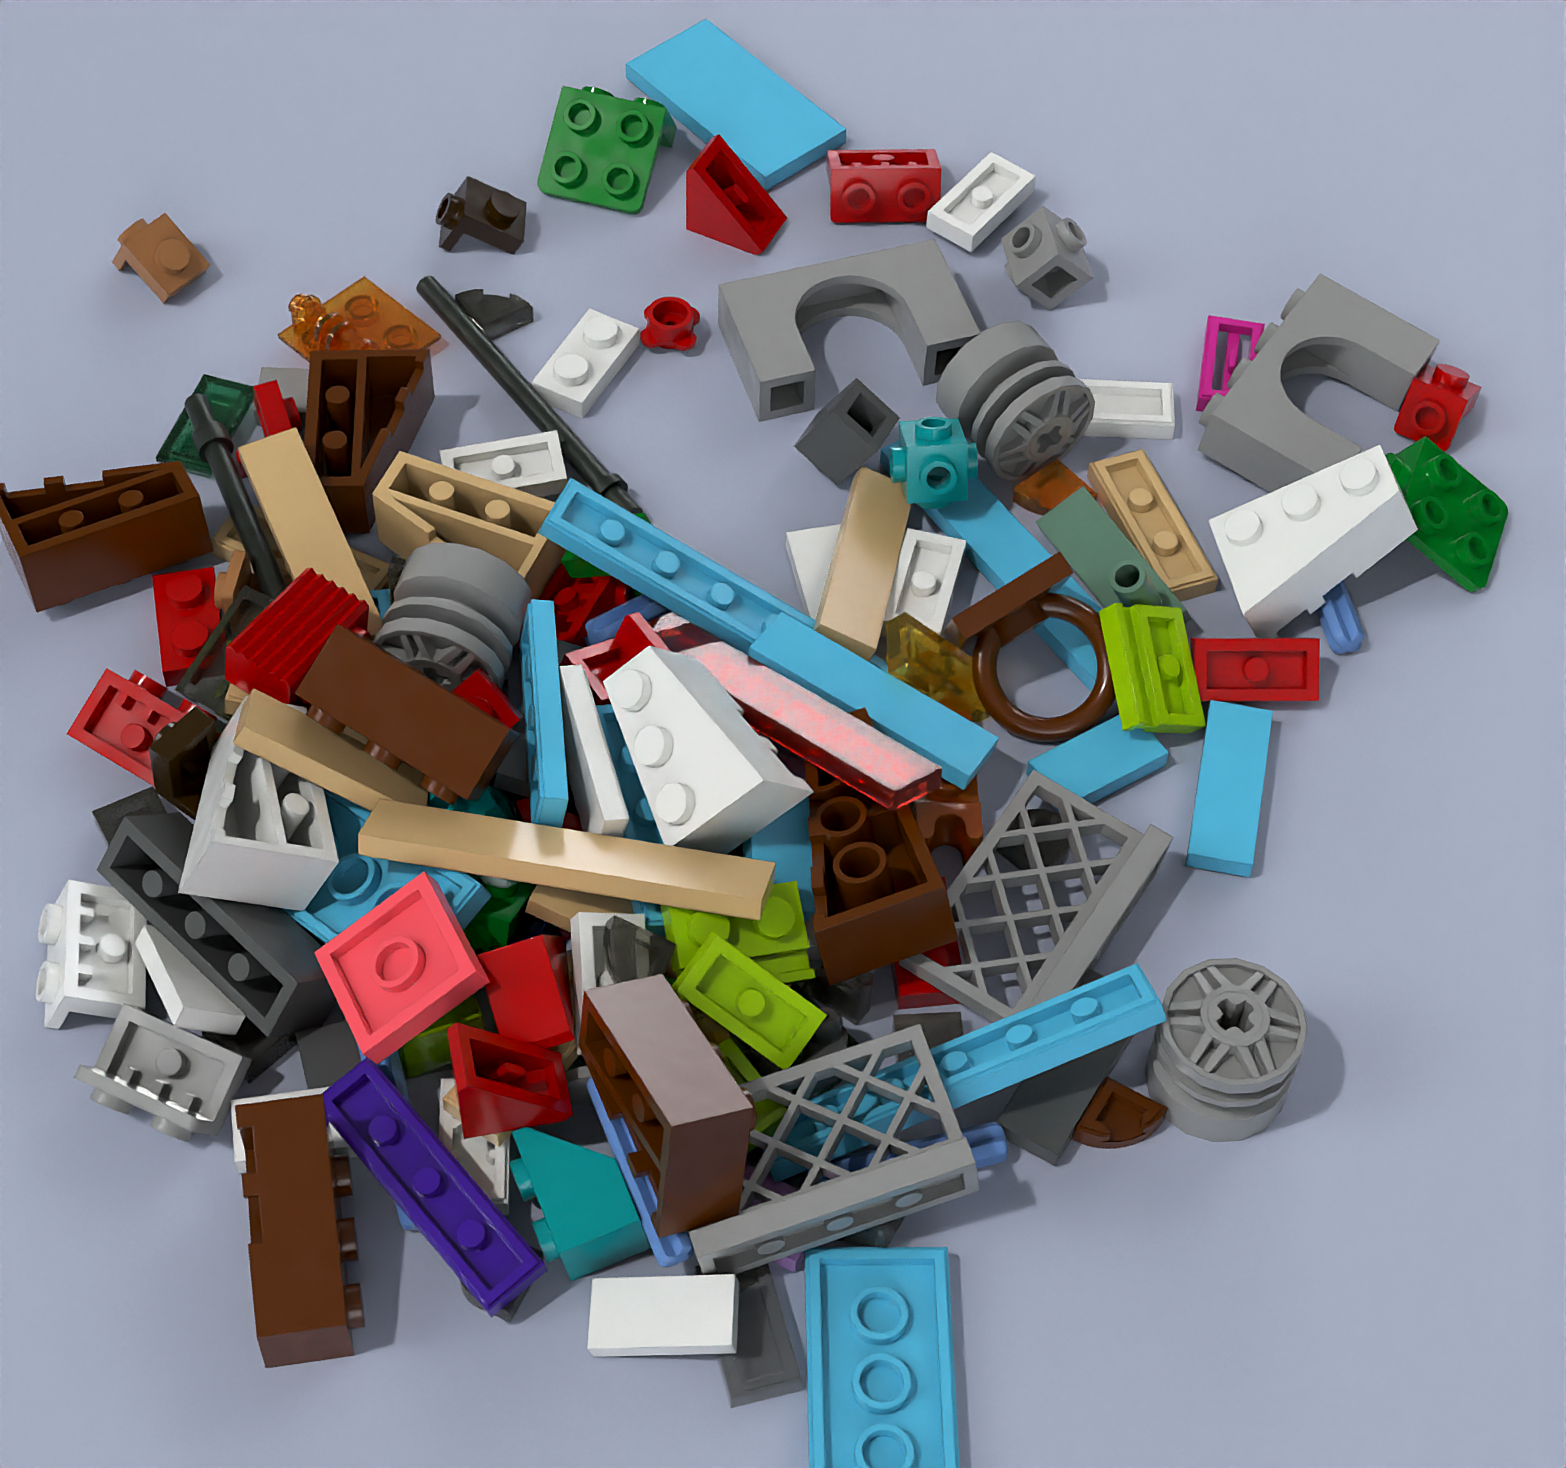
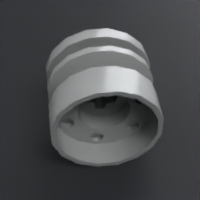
M1021 321L1003 322L979 333L965 344L947 364L937 384L936 402L941 412L947 419H959L965 437L971 439L972 443H976L977 453L987 460L990 468L998 477L1009 481L1029 479L1049 469L1066 456L1083 437L1093 418L1095 400L1091 390L1082 380L1075 377L1068 365L1058 361L1054 350L1032 326Z
M433 542L415 548L406 560L394 590V602L385 612L382 628L376 634L374 642L380 645V648L402 662L417 668L426 674L425 676L451 692L480 667L498 688L502 690L505 681L504 674L512 663V648L521 639L527 605L531 603L532 591L523 576L510 565L481 549L458 543Z
M1238 958L1208 959L1183 970L1166 990L1162 1007L1167 1021L1156 1026L1145 1067L1148 1094L1152 1100L1168 1108L1165 1119L1185 1134L1211 1142L1242 1141L1264 1131L1282 1111L1292 1077L1295 1074L1302 1054L1308 1028L1302 1003L1289 984L1262 965Z

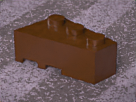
M430 349L310 351L304 446L343 533H370L376 521L372 493L399 451L409 452L432 405L435 394Z
M181 461L103 470V480L66 485L64 476L44 478V488L7 492L5 483H0V534L37 613L55 606L67 604L75 599L115 585L125 584L132 579L185 563L190 559L214 551L200 495Z
M337 624L294 693L312 704L306 715L338 735L342 734L346 726L368 739L362 750L395 770H398L404 761L421 771L425 776L419 785L445 802L455 805L460 796L466 800L478 802L520 733L458 694L451 692L425 676L426 674L417 668L402 662L380 648V645L366 636Z
M663 974L584 990L579 1047L609 1120L623 1118L637 1151L628 1153L626 1157L633 1178L648 1176L658 1200L656 1212L652 1213L650 1219L658 1238L708 1226L739 1215L750 1131L755 1129L757 1122L756 1108L750 1092L744 1087L740 1088L726 1068L719 1047L714 1042L709 1043L696 1024L689 1003L685 999H679Z
M323 1094L235 1105L236 1125L240 1131L245 1150L246 1174H241L243 1197L248 1199L251 1243L248 1244L256 1335L265 1368L354 1356L352 1329L365 1327L361 1285L360 1283L348 1284L346 1262L359 1260L355 1218L342 1219L340 1197L353 1196L352 1172L349 1153L337 1155L335 1153Z

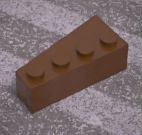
M864 707L804 728L806 783L814 791L808 796L810 807L808 830L812 846L813 866L810 867L811 888L815 905L813 928L829 986L957 941L958 936L946 887L866 708Z

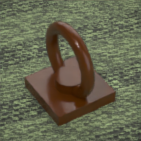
M1060 551L954 616L943 632L944 637L955 654L976 642L972 657L973 683L982 706L991 718L1010 733L1036 742H1060L1072 739L1090 730L1104 718L1116 699L1099 613L1076 598L1055 593L1060 590L1074 573ZM1057 618L1071 623L1088 638L1096 655L1097 676L1091 693L1079 707L1057 717H1038L1017 708L1004 694L998 680L997 659L1000 648L1019 639L1047 619Z

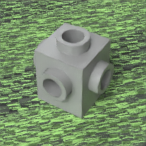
M1042 206L1001 238L1008 261L1005 264V270L1010 280L1014 283L1015 287L1050 311L1093 279L1083 248L1087 244L1083 231L1072 219L1066 217L1062 220L1045 206Z

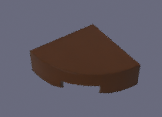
M1106 1076L1075 1127L1072 1140L1090 1147L1103 1149L1131 1146L1148 1138L1161 1126L1165 1120L1168 1108Z

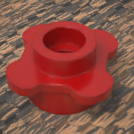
M669 296L659 298L645 308L644 318L647 320V327L640 333V340L643 345L648 348L659 346L664 349H678L680 351L690 350L696 345L697 337L693 333V329L700 322V313L697 309L691 307L688 302L678 297Z

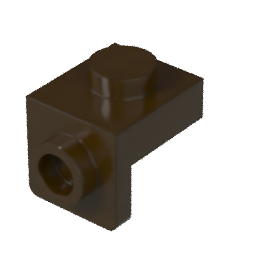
M467 176L455 194L447 193L438 207L435 222L441 225L439 247L450 252L461 236L467 234L514 255L524 242L527 202L514 197L506 191L496 189Z
M196 706L177 723L171 722L164 726L149 747L155 792L194 821L201 799L212 748L217 741L215 720Z

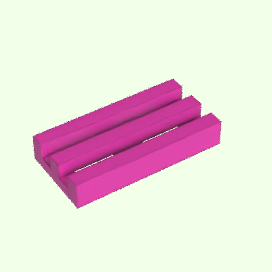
M1208 315L1196 411L1203 412L1216 393L1225 397L1230 389L1227 388V383L1237 365L1240 334L1250 336L1248 359L1253 361L1257 355L1254 353L1255 346L1264 332V323ZM1218 331L1228 332L1221 391L1212 389Z

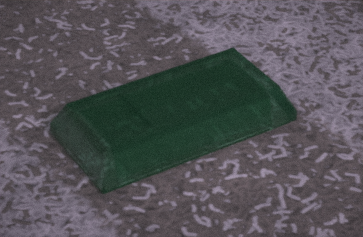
M204 374L193 394H204L207 397L216 420L226 426L232 440L254 401L253 386ZM184 407L155 457L156 461L159 463L181 461L186 472L210 478L213 474L209 464L203 462L197 453L192 441L194 427Z

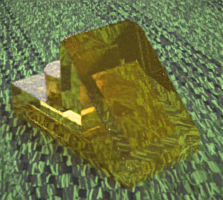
M906 612L886 622V663L890 675L952 711H971L972 722H981L990 717L982 706L974 687L971 656Z

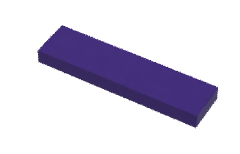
M366 1057L322 1093L329 1123L491 1318L548 1271L544 1262L372 1060Z

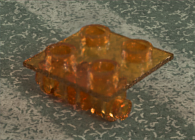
M365 276L323 304L313 294L304 295L300 293L295 295L288 305L292 325L278 334V338L309 363L310 351L427 349L441 339V334Z

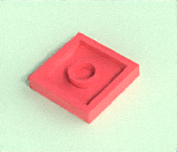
M424 871L314 952L362 1054L377 1065L490 982L438 882Z

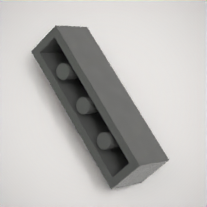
M180 812L124 816L97 871L267 1037L323 1026L337 1000L314 954L322 946L282 908L178 893L194 825Z

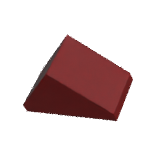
M719 134L713 136L686 171V229L753 255L763 253L787 217Z
M542 934L476 955L490 981L485 985L499 1035L546 1049L575 1040L567 950L562 937Z
M458 1022L447 1028L453 1079L464 1139L517 1130L522 1127L529 1128L563 1122L573 1115L560 1052Z

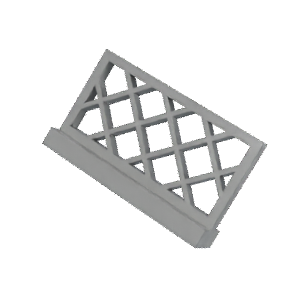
M1033 769L947 890L957 936L966 964L943 967L920 953L899 961L898 965L993 1023L1081 986L1089 971L1094 969L1157 874L1174 837L1152 824L1142 834ZM1036 795L1058 808L1062 823L1032 827L1026 806L1033 796ZM1017 821L1019 829L1010 830L1014 823ZM1101 834L1122 846L1116 857L1089 861L1081 836ZM1067 838L1075 863L1044 867L1037 842ZM1024 844L1031 869L999 873L994 856L995 850L1000 847ZM984 867L987 875L978 876ZM1103 875L1096 885L1094 876ZM1080 878L1087 899L1085 903L1057 908L1049 882ZM1036 884L1043 910L1012 914L1004 888ZM991 890L999 916L966 920L961 903L963 895ZM1072 921L1064 932L1062 922ZM1048 925L1055 945L1054 949L1051 952L1024 955L1017 929ZM1003 931L1011 957L978 962L971 936ZM1039 969L1033 980H1031L1029 970ZM1016 972L1022 996L1013 1009L987 993L983 977Z
M917 1024L740 1084V1088L744 1087L750 1092L754 1103L768 1098L788 1107L773 1137L756 1130L750 1131L749 1143L764 1149L765 1152L749 1181L743 1179L739 1215L688 1231L703 1275L738 1274L979 1191L975 1159L967 1138L963 1137L921 1025ZM913 1049L920 1069L908 1091L875 1077L885 1058ZM866 1065L863 1072L855 1069ZM836 1076L855 1084L840 1114L808 1101L818 1081ZM925 1085H927L932 1101L920 1097ZM799 1088L795 1095L788 1092ZM867 1090L901 1104L886 1134L852 1120ZM912 1110H916L939 1120L947 1140L919 1149L898 1140V1137ZM800 1113L833 1127L818 1157L785 1143ZM845 1132L878 1146L868 1167L849 1172L829 1163ZM890 1152L899 1155L898 1157L887 1160ZM777 1156L810 1169L800 1190L782 1196L762 1187ZM822 1176H826V1177H828V1178L831 1179V1180H828V1181L819 1183V1181H820V1179H821ZM754 1199L763 1202L750 1207Z

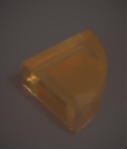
M1056 459L1016 485L1012 501L1030 512L1044 516L1082 486L1088 490L1096 501L1098 493Z

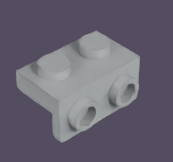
M123 1003L95 1067L80 1064L74 1078L95 1087L90 1096L91 1100L124 1114H129L134 1105L154 1114L150 1123L152 1128L176 1139L189 1142L193 1132L213 1136L219 1135L230 1111L231 1100L235 1099L252 1058L187 1029L174 1027L173 1023L136 1006Z

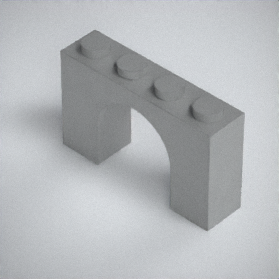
M935 239L719 284L718 326L759 422L814 410L816 369L801 335L809 327L822 320L838 316H858L875 320L887 326L901 339L923 386L939 382L947 364L957 352L981 333Z
M1320 273L1306 292L1299 288L1294 291L1281 313L1280 318L1283 319V322L1280 326L1271 322L1266 327L1255 346L1254 353L1257 355L1253 361L1244 357L1239 362L1227 383V388L1230 390L1225 397L1216 393L1211 398L1199 420V423L1205 426L1206 429L1197 450L1270 493L1361 453L1362 447L1301 412L1286 395L1281 381L1300 374L1327 375L1353 386L1398 412L1404 403L1413 378L1429 365L1440 340Z

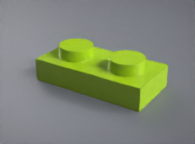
M713 931L672 985V989L783 1070L790 1068L827 1016L823 1011Z

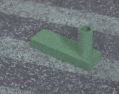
M1084 486L1036 521L1043 535L1057 552L1060 551L1070 568L1103 609L1113 603H1122L1123 607H1131L1135 604L1178 607L1182 609L1184 624L1192 620L1183 604Z

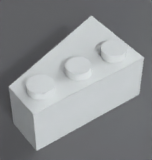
M1377 445L1208 520L1242 613L1257 638H1279L1276 632L1304 610L1312 614L1325 603L1323 595L1352 573L1357 578L1418 530L1381 445Z
M648 646L603 681L664 845L728 854L814 792L802 778L793 776L776 756L779 751L769 739L759 736L741 716L744 712L743 709L700 660Z
M245 696L212 748L178 893L303 911L339 863L324 789L233 743L242 705L248 697ZM286 704L304 714L307 713L306 707Z

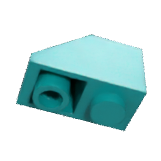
M522 1127L512 1132L521 1157L510 1161L509 1165L524 1202L537 1197L544 1217L532 1222V1226L547 1263L561 1258L570 1280L574 1281L651 1248L615 1158L528 1127Z

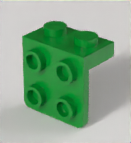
M562 86L537 180L538 188L543 194L628 214H637L643 209L659 146L672 148L677 126L667 108L654 100L634 98V101L614 97L610 92L596 87L585 86L581 90Z
M1426 436L1397 454H1386L1385 456L1398 481L1418 529L1404 541L1407 540L1468 591L1476 592L1485 587L1508 516V508L1505 502Z

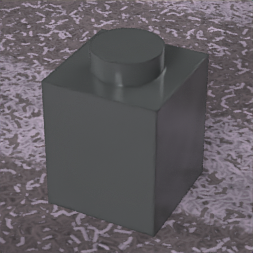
M856 378L816 414L794 447L838 486L877 453L900 417Z

